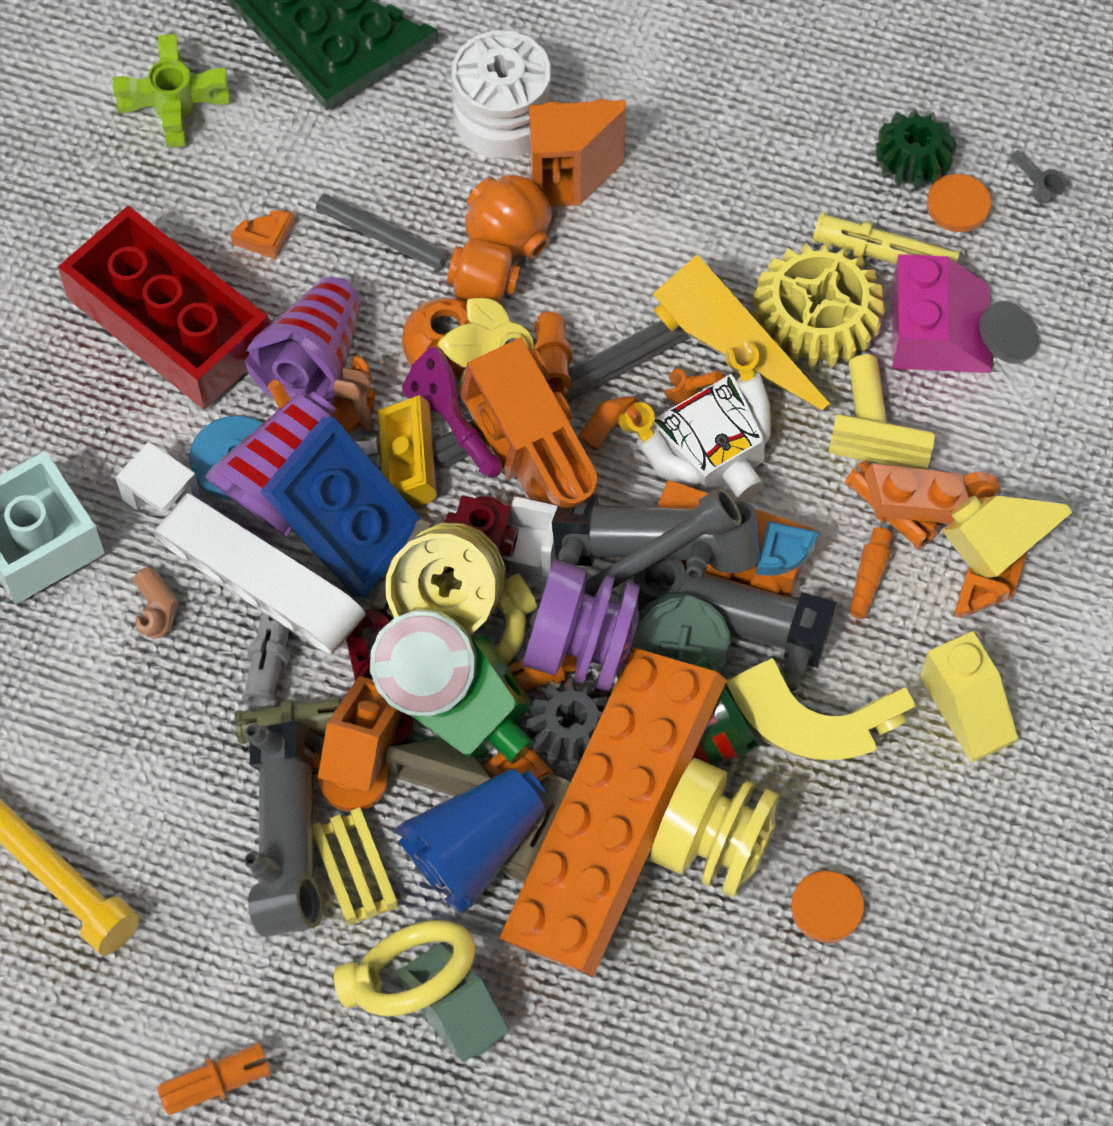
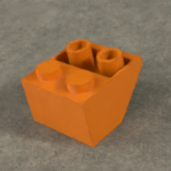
M597 99L591 102H547L539 105H529V162L531 180L546 194L551 207L581 205L624 164L625 100L609 101Z

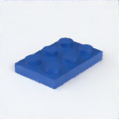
M322 417L260 491L354 597L365 598L388 570L392 557L405 546L415 528L416 521L422 520L334 417Z

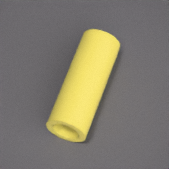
M869 354L856 356L849 361L856 418L887 423L878 358Z

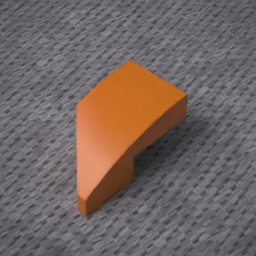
M1027 552L997 577L984 578L978 576L968 567L954 617L961 619L1012 599Z

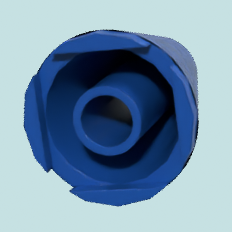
M510 769L402 822L394 829V833L402 837L399 843L432 887L437 885L442 889L446 886L451 894L444 900L458 913L463 914L472 907L546 811L542 799L547 796V793L541 783L528 770L520 774L516 770Z

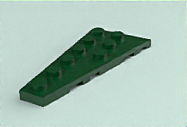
M225 0L326 111H329L438 42V29L426 23L420 26L405 18L403 11L391 4L384 7L373 0Z

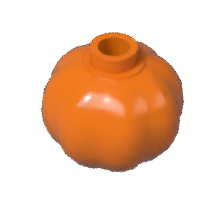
M514 174L504 175L497 180L494 177H488L480 182L470 193L466 202L470 209L465 216V227L469 239L477 238L508 246L512 250V261L525 255L529 259H534L547 247L550 242L546 232L552 219L551 205L546 194L534 181Z

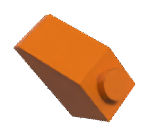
M359 676L327 722L318 778L334 782L342 789L361 790L368 793L385 766L387 750L392 745L403 713L388 704L377 691L372 679Z

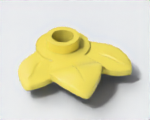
M468 299L466 308L469 323L453 328L438 341V347L443 350L450 360L465 367L459 381L458 392L460 394L467 362L503 346L511 338L518 339L522 337L529 351L534 348L530 332L522 325L511 322L504 307L492 299Z

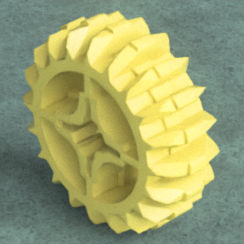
M806 242L801 248L799 255L787 248L782 260L772 258V261L768 264L767 272H762L759 276L757 291H754L753 296L755 320L783 351H790L789 358L794 363L800 357L808 358V364L811 369L817 364L818 360L824 359L832 369L837 363L838 356L849 363L855 357L856 350L865 353L866 349L870 346L871 339H875L878 336L881 327L880 321L884 318L885 313L883 285L876 284L877 276L875 275V269L863 270L864 262L862 256L853 260L847 259L846 247L837 254L829 252L830 249L826 242L820 248V251H813ZM789 314H791V315L795 316L796 318H798V320H799L800 322H798L797 320H795V319H794L793 317H791Z

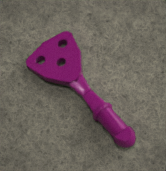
M440 347L428 348L413 363L402 386L404 395L409 399L418 395L426 399L430 404V410L440 412L447 421L458 441V446L468 453L479 467L478 471L488 478L499 476L502 470L501 459L491 452L480 438L478 430L474 429L461 414L458 406L454 372L443 350Z

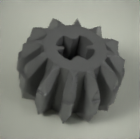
M569 678L565 682L564 691L561 693L548 684L547 688H545V700L534 699L532 701L530 712L534 717L526 721V730L529 735L535 736L532 746L536 754L548 752L547 762L551 767L558 764L562 758L568 759V767L572 772L578 767V758L583 756L609 700L607 696L594 699L595 687L591 683L579 692L575 691V684ZM573 721H574V722H578V723H574V724L570 727V729L564 728V727H569V726L572 724Z

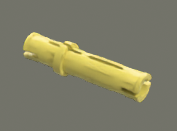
M823 212L819 215L812 242L816 243L826 242L827 245L841 249L846 247V250L854 252L853 257L855 258L860 256L863 258L865 255L893 264L897 263L898 254L948 256L956 263L960 251H952L916 239L872 228V222L864 220L861 225L826 215Z

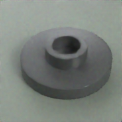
M999 301L993 303L982 312L979 319L980 334L987 348L997 358L1007 363L1019 364L1035 353L1038 346L1037 331L1030 317L1020 307L1010 302Z

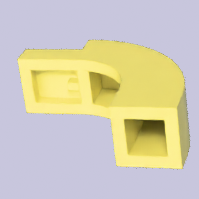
M773 658L728 679L725 684L726 690L754 734L780 751L813 760L849 759L877 750L878 748L869 729L875 727L879 735L888 732L907 722L903 712L916 706L907 688L904 687L896 689L845 715L827 716L818 714L803 706L792 695Z

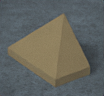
M444 739L390 746L385 756L390 777L454 797L490 779L475 757L464 755Z

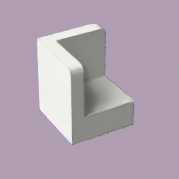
M149 441L116 476L122 501L137 511L147 502L158 511L166 512L180 495L184 496L188 493L196 498L200 496L195 473Z
M514 497L511 506L512 526L519 528V534L513 556H502L506 569L548 578L553 559L556 560L551 522L558 506Z

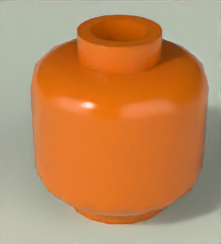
M471 238L464 243L463 247L455 246L449 267L447 284L454 285L453 291L458 299L467 301L470 298H488L500 304L505 293L514 295L521 267L512 265L513 254L508 246Z

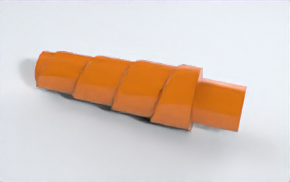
M873 528L869 544L864 545L860 556L861 562L857 571V580L853 589L854 595L849 608L850 615L857 619L866 618L874 594L877 592L880 579L884 575L887 562L892 554L888 548L893 534L885 528Z

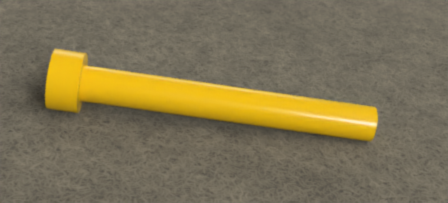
M0 798V844L83 923L80 935L101 956H106L118 950L137 929L140 921L139 914L119 896L109 899L103 897Z

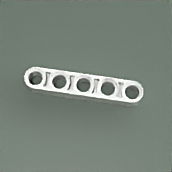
M186 493L153 531L155 537L175 555L328 655L332 656L366 615L365 611L339 588L191 494Z

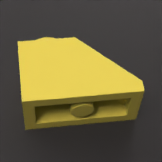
M972 496L952 511L951 516L954 518V521L944 528L942 532L976 575L984 578L997 577L1068 517L1072 511L1067 504L1004 496H993L978 500L976 496Z
M974 631L928 651L920 679L969 761L974 763L1016 743L1018 736L1000 674Z

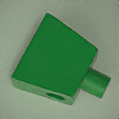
M471 635L477 652V675L467 695L448 711L431 717H412L468 757H483L495 747L511 764H514L525 756L534 744V741L516 724L531 707L532 703L492 643L485 636Z

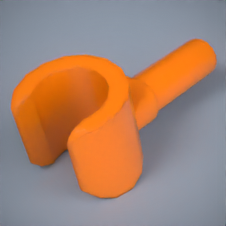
M676 368L669 375V380L675 388L666 389L664 394L674 406H677L697 394L699 388L710 386L723 379V374L721 371H714L688 377L682 369Z

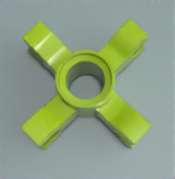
M177 34L158 35L160 61L150 68L147 78L138 79L130 76L112 77L114 98L117 99L118 113H129L143 107H154L155 113L162 119L166 147L186 146L184 119L192 114L195 103L230 104L226 68H213L201 74H190L187 66L181 62Z

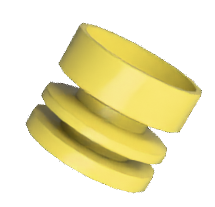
M440 523L422 530L394 556L386 575V600L394 618L416 609L438 610L450 616L459 625H462L470 635L489 618L497 607L505 589V564L498 547L482 531L464 523ZM448 567L454 568V577L462 580L452 590L445 588L446 579L438 577V574H442Z
M693 758L681 777L664 814L650 853V861L683 875L690 868L697 855L706 859L702 884L708 887L712 886L721 867H726L729 870L722 893L735 898L745 882L755 874L764 856L775 828V809L780 794L766 789L755 810L749 808L748 805L754 790V783L746 780L732 800L726 798L723 794L728 772Z

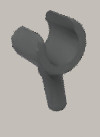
M1019 150L1011 155V159L1035 184L1032 190L1035 201L1042 204L1050 201L1052 193L1045 185L1052 187L1058 195H1062L1067 186V180L1060 171L1048 169L1042 172Z

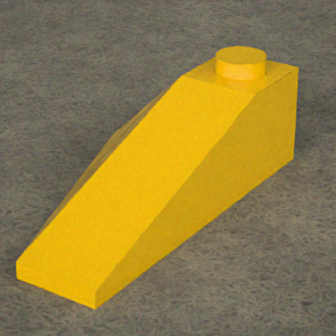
M698 254L653 293L654 298L660 303L653 311L671 332L680 326L687 335L725 356L728 348H732L735 360L739 365L747 362L749 353L745 347V342H751L759 351V360L753 368L754 372L760 373L763 379L821 412L830 405L826 398Z

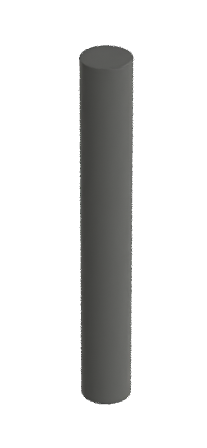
M325 193L317 201L316 210L438 271H441L447 262V253Z

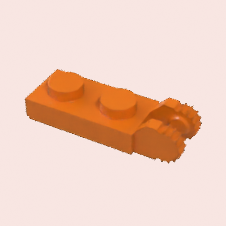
M872 463L864 474L874 513L876 516L950 524L954 521V518L951 516L952 511L972 496H976L978 500L992 497L1000 489L998 479L994 474H985L984 472L977 471L962 476L961 473Z

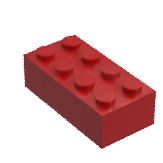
M129 205L58 266L67 299L203 410L209 407L248 371L245 360L249 355V351L246 352L252 340L269 325L268 316Z

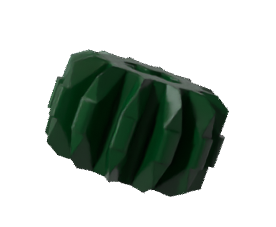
M915 107L910 112L909 117L896 111L894 117L891 118V123H883V126L880 128L879 142L876 143L875 147L876 161L881 163L882 176L895 175L894 181L897 187L907 181L911 182L917 191L922 186V181L933 185L936 181L940 180L941 175H948L954 161L952 156L955 155L957 147L956 138L950 135L949 122L936 123L937 118L934 111L927 117L920 116Z

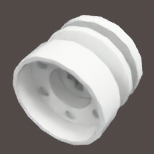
M490 31L474 36L461 46L452 61L454 126L461 141L476 153L490 158H513L529 153V105L551 102V63L544 49L532 38L514 31Z

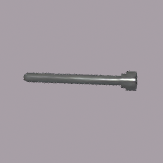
M717 488L700 498L699 506L694 508L693 516L586 581L585 593L595 596L607 575L615 577L612 589L704 533L709 536L714 533L718 535L725 534L741 524V514L738 506L724 489ZM538 610L530 616V625L532 628L534 626Z

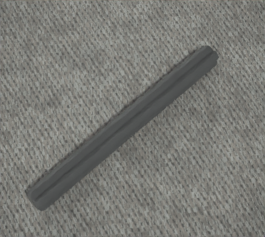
M660 320L569 368L572 386L571 389L567 388L568 393L563 397L568 403L686 340L689 335L680 326L671 332ZM474 419L468 422L474 429L478 430L480 438L487 445ZM452 431L433 441L434 460L440 468H446L469 456L464 449L458 446V441Z

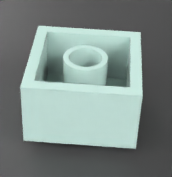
M46 451L0 475V581L15 605L105 554L95 524Z

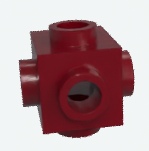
M462 495L457 512H448L444 523H464L478 529L498 547L501 557H512L518 540L519 528L512 526L511 506L503 505L499 500L489 496L473 498Z

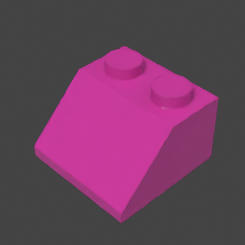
M898 254L892 282V369L990 373L991 351L983 342L979 330L980 316L990 306L989 284L948 256Z

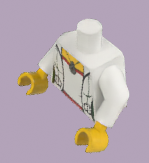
M745 342L749 358L743 365H739L736 362L732 348L726 350L725 361L727 365L739 371L740 377L737 380L730 374L656 418L653 409L648 404L643 402L634 403L635 408L641 414V423L638 426L632 423L631 418L626 413L620 414V427L625 432L637 433L639 436L637 440L638 446L659 476L688 487L696 486L700 491L710 493L728 484L739 501H746L761 491L764 483L753 468L765 460V444L771 437V406L761 374L753 370L759 360V351L754 344Z

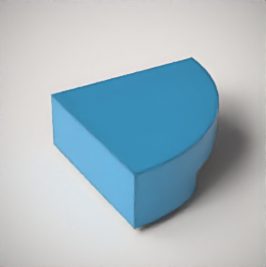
M768 521L756 574L772 576L796 569L813 552L819 532Z

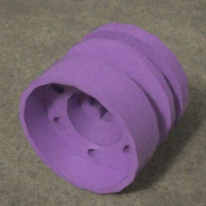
M553 559L522 666L555 676L566 655L577 657L575 682L583 684L590 662L601 664L596 688L609 691L613 679L626 663L639 620L638 593L640 585L627 581L620 603L609 601L615 577L607 575L596 595L592 596L585 593L587 569Z

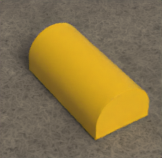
M418 395L378 410L381 471L410 507L425 505L434 500L437 495L430 404L426 399Z

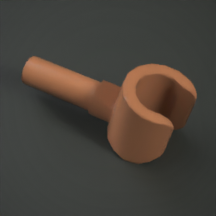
M343 367V380L337 379L335 381L334 395L352 400L363 431L371 432L375 429L366 399L370 387V376L364 372Z

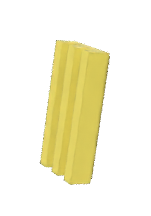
M839 414L835 417L828 454L863 461L867 460L868 462L927 470L933 450L935 434L933 432Z
M360 807L351 810V815L341 818V815L330 818L331 822L321 825L320 822L313 824V838L347 927L398 908L394 892ZM356 829L383 900L374 903L347 830ZM336 835L361 899L362 908L353 910L326 838Z

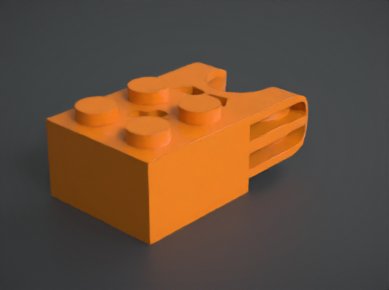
M520 337L467 362L461 398L491 452L501 459L502 472L507 481L517 477L530 500L558 507H576L588 501L592 497L597 484V474L569 421L572 419V414L565 398L560 392L553 394L545 379L548 376V372L539 352L536 349L529 351L523 338Z

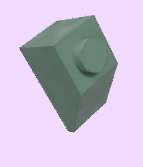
M438 943L396 971L395 974L406 991L411 990L436 976L447 965L453 954L441 943ZM471 970L449 994L434 1004L420 1010L440 1040L463 1063L471 1057L487 1052L492 1048L496 1040L509 1032L483 981Z

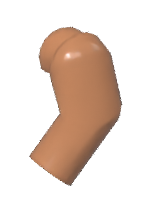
M148 566L140 570L133 578V583L147 600L146 607L142 610V617L136 616L135 623L141 634L146 635L148 638L156 639L163 637L171 630L179 601L153 566Z

